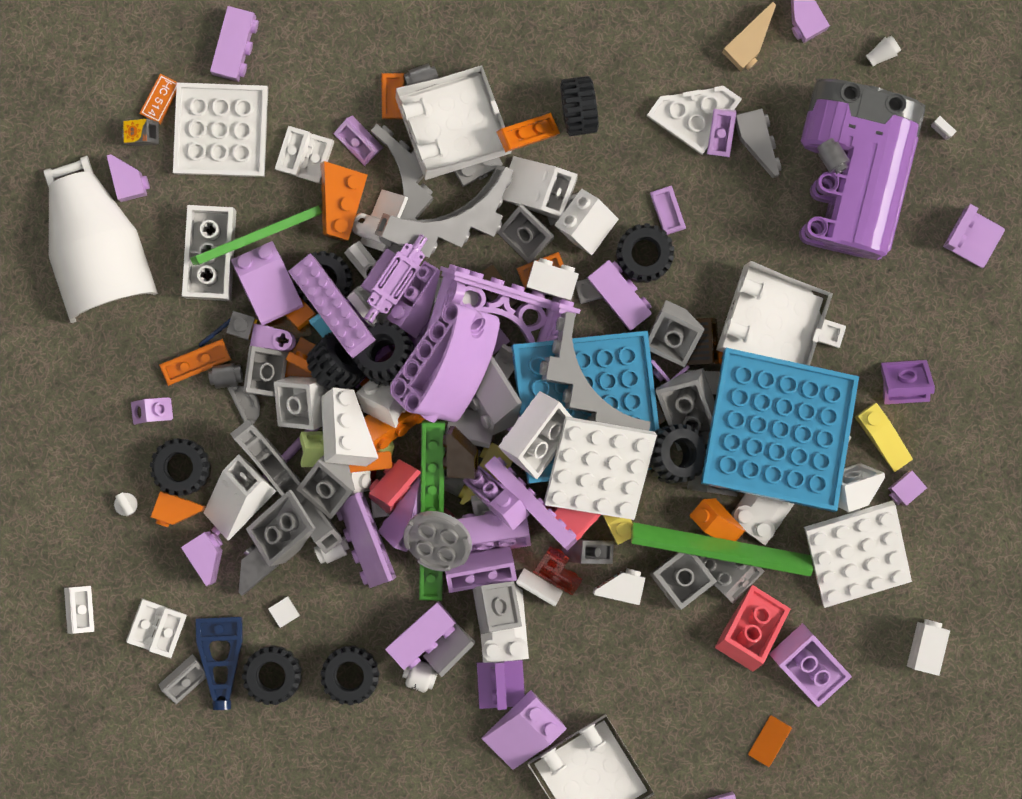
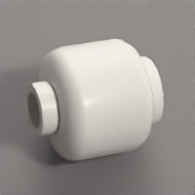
M420 661L412 669L407 667L402 677L406 678V687L424 693L428 689L432 690L438 673L435 672L429 663Z

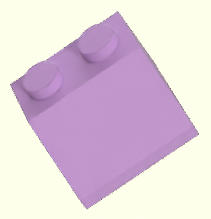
M210 531L202 533L181 547L206 586L216 582L223 551L220 547L223 544L216 533L213 534Z

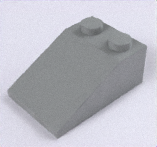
M288 490L249 525L246 530L268 566L271 567L286 563L300 551L314 531L315 526L293 491Z

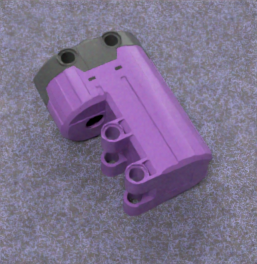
M816 79L801 143L805 149L819 153L817 147L833 138L835 142H839L850 161L847 163L848 168L837 175L834 172H825L811 185L810 194L813 199L829 204L825 218L814 217L800 229L799 237L803 243L867 259L879 260L887 255V252L892 248L925 114L924 104L911 97L875 86L838 79Z

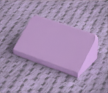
M713 109L707 154L730 157L736 110Z
M353 115L346 118L333 133L364 166L384 148Z

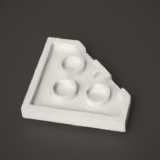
M725 86L689 91L670 96H660L647 114V117L703 155L708 148L713 109L735 110L742 98Z

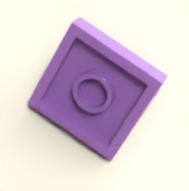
M927 360L881 363V372L884 380V404L930 402V394H934L935 385Z
M522 660L477 662L480 709L498 708V710L507 709V707H514L525 696Z

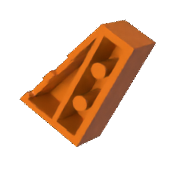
M323 161L320 163L323 235L341 241H348L368 175Z

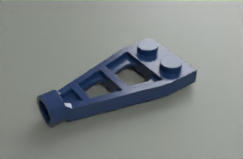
M243 617L197 618L196 642L212 696L213 710L231 709V693L243 643ZM228 641L230 643L229 656L226 660L216 661L213 659L209 647L211 642ZM215 666L228 667V678L225 684H217L215 682L213 674ZM224 696L225 700H218V697Z

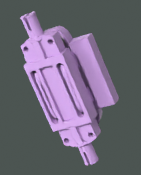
M419 234L413 245L405 243L401 250L396 253L386 248L360 287L371 294L367 299L371 308L364 317L369 323H373L378 313L387 314L390 308L393 309L421 268L419 265L425 257L421 249L428 240L424 235Z

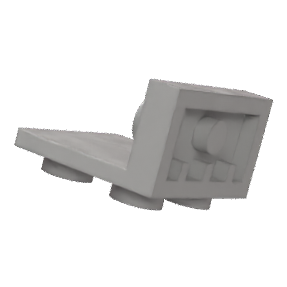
M706 557L702 561L717 581L713 585L732 604L765 572L761 567Z

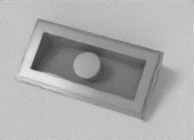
M192 654L158 684L161 691L175 704L179 703L206 678L203 665Z

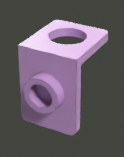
M652 359L651 363L654 368L652 372L660 382L662 380L666 383L670 381L668 376ZM687 365V366H686L685 368H683L678 374H676L672 379H674L675 377L679 376L680 374H683V373H684L685 371H687L690 367Z
M171 398L143 399L131 402L134 425L173 419ZM138 406L141 408V417H140V418L138 417V414H137Z

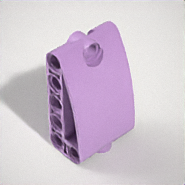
M453 302L445 304L390 385L392 397L407 412L419 414L432 423H435L437 419L448 422L458 421L470 404L486 373L500 326L498 317L483 311H477L471 304L460 305Z

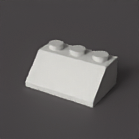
M539 391L498 447L509 459L532 477L538 479L556 455L565 416L573 417L559 401Z

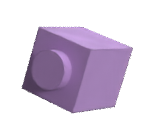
M908 471L888 489L891 491V494H889L890 498L897 505L901 503L903 506H907L927 487L913 471Z

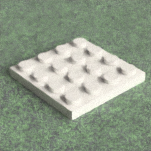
M177 83L173 173L265 177L268 86Z
M565 416L544 499L545 505L634 520L657 437L656 433Z
M893 501L804 527L824 608L912 582L897 509Z

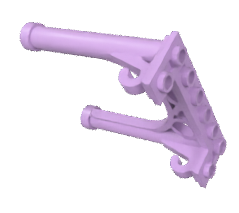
M450 264L449 268L440 267L443 279L428 328L445 304L453 302L465 305L463 297L468 290L478 294V302L473 306L477 311L495 313L508 318L518 326L527 343L535 342L531 331L540 329L536 342L557 340L559 331L556 330V322L558 317H561V314L565 312L580 314L581 310L573 307L574 302L554 296L552 300L545 299V293L532 290V293L529 294L524 292L525 287L512 283L510 288L504 286L505 281L493 277H491L490 281L484 280V274ZM482 289L498 293L499 295L494 301L486 302V296ZM509 297L526 303L520 305L515 311L510 307ZM527 309L536 310L538 313V320L532 325H526L522 318L524 311Z

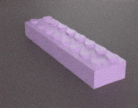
M311 253L288 271L352 358L376 340Z
M494 456L484 466L504 487L520 499L524 507L568 551L577 542V535L571 529L567 530L565 528L567 525L560 518L557 520L555 518L557 515L550 508L548 510L545 508L546 505L540 497L536 499L535 492L530 487L527 489L525 487L527 484L520 477L517 479L515 477L517 474L510 467L507 469L505 467L507 464L500 457L496 458Z

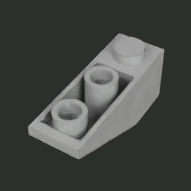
M758 109L736 115L735 125L741 143L772 178L778 177L779 171L782 169L779 158L774 156L773 149H776L773 135L769 136L768 127H770L768 114H764L763 109Z

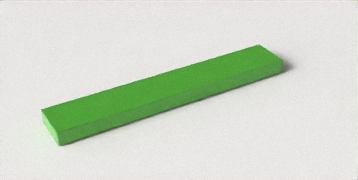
M319 205L190 257L191 262L195 266L321 215L320 213L322 212Z

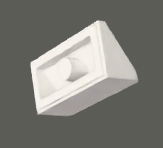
M525 568L516 581L517 585L553 606H556L563 593L562 590Z
M91 586L64 588L67 633L93 632Z

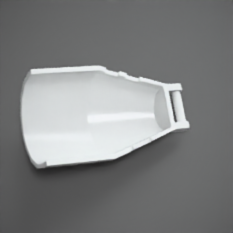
M88 156L81 157L79 161L53 170L51 168L44 170L49 187V260L70 322H76L75 317L79 314L114 300L139 294H158L136 228L95 176ZM84 169V172L74 173L55 180V178Z

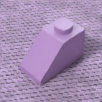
M107 155L117 199L123 202L147 196L146 189H150L147 176H142L140 171L115 156Z

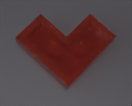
M551 546L534 570V573L570 595L575 593L583 580L575 572L564 568L569 557L561 550L554 549Z

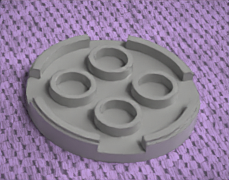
M438 511L418 513L409 520L404 530L403 541L405 548L409 549L412 555L418 559L417 562L432 570L450 571L452 568L464 565L472 550V540L468 530L460 521L446 513Z

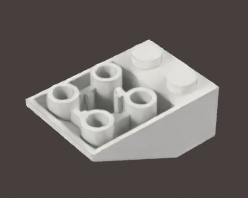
M513 156L509 169L513 170L511 175L512 181L504 191L503 201L517 206L522 204L528 210L559 220L567 209L578 174L555 166Z
M238 454L222 471L204 510V514L229 541L267 502L276 490L251 463Z

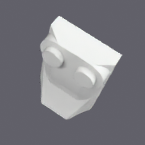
M745 493L731 515L746 530V533L763 545H766L794 503Z
M516 584L515 590L522 627L481 634L483 663L529 659L523 590Z

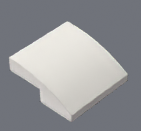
M288 126L275 169L321 184L320 163L323 161L328 162L334 140Z
M141 599L126 642L171 658L187 615Z

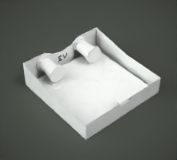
M482 65L439 79L396 88L395 98L425 180L511 154L512 151L505 152L496 133L498 130L505 128Z
M750 261L743 267L716 350L724 353L725 348H731L810 366L833 293L795 280ZM812 291L828 296L822 315L819 310L823 298L814 295Z
M606 714L528 762V766L535 775L529 764L538 758H542L534 764L555 799H635L647 792V789L606 722L602 721L597 725L595 724L605 718ZM578 733L581 734L556 750V747ZM654 792L643 799H648L649 797L653 796Z

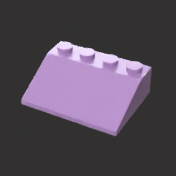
M364 492L356 493L345 501L336 514L339 521L344 520L346 529H343L347 542L352 541L355 550L351 552L355 563L361 564L363 570L360 572L361 579L364 585L368 584L369 588L395 579L396 575Z

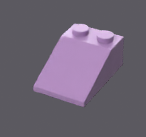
M273 241L231 259L235 273L261 325H265L304 307Z
M803 623L769 653L774 661L817 707L821 706L852 677Z
M530 690L482 737V740L513 770L551 745L567 728Z

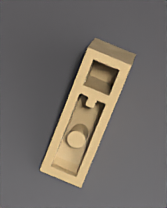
M774 2L723 49L722 53L740 71L744 68L750 70L758 62L756 57L760 52L776 7Z

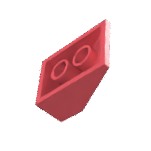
M751 585L723 630L715 648L754 672L764 664L791 609L754 585Z

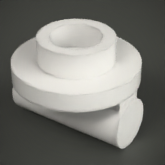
M122 492L115 496L114 507L120 515L127 517L136 511L138 503L132 494Z

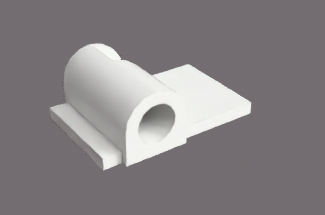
M382 189L372 214L360 213L355 216L352 230L356 235L362 237L360 242L364 246L382 252L391 246L392 242L375 235V231L383 213L398 218L401 217L408 197ZM361 218L365 219L364 223H360L358 220Z

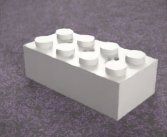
M187 205L182 297L186 299L231 301L233 278L231 259L234 258V250L196 266L192 264L190 257L235 239L236 210L233 207ZM210 226H213L216 231L210 236L206 229H210ZM207 271H210V273L213 274L212 279L210 278V281H207L205 278H203V275L207 274Z

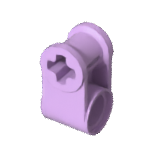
M253 325L250 346L289 352L295 347L296 339L292 333L270 326ZM284 337L289 339V342L284 343V345L279 343V340Z

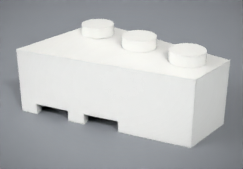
M369 380L356 392L364 413L394 428L397 427L399 416L402 412L405 413L406 410L390 394V385L385 386L383 383L378 385L374 381L371 382Z
M332 388L321 396L324 462L368 466L377 460L378 455L354 390Z

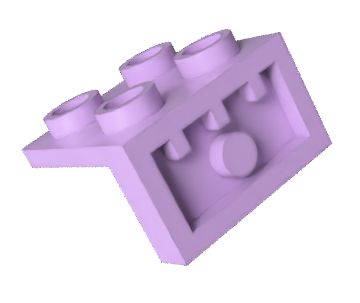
M970 204L964 208L943 247L983 268L1005 229L976 213L979 208Z

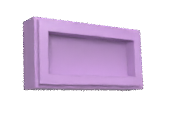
M672 185L650 192L662 231L665 230L667 235L686 229Z

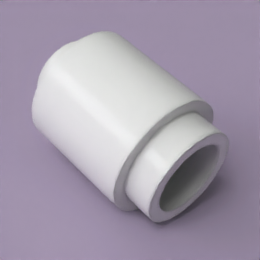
M344 536L342 537L343 541L326 554L318 546L314 547L321 564L325 562L328 564L347 555L346 550L350 548Z

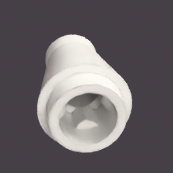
M892 36L884 37L866 57L871 62V65L875 66L898 56L897 53L901 49Z

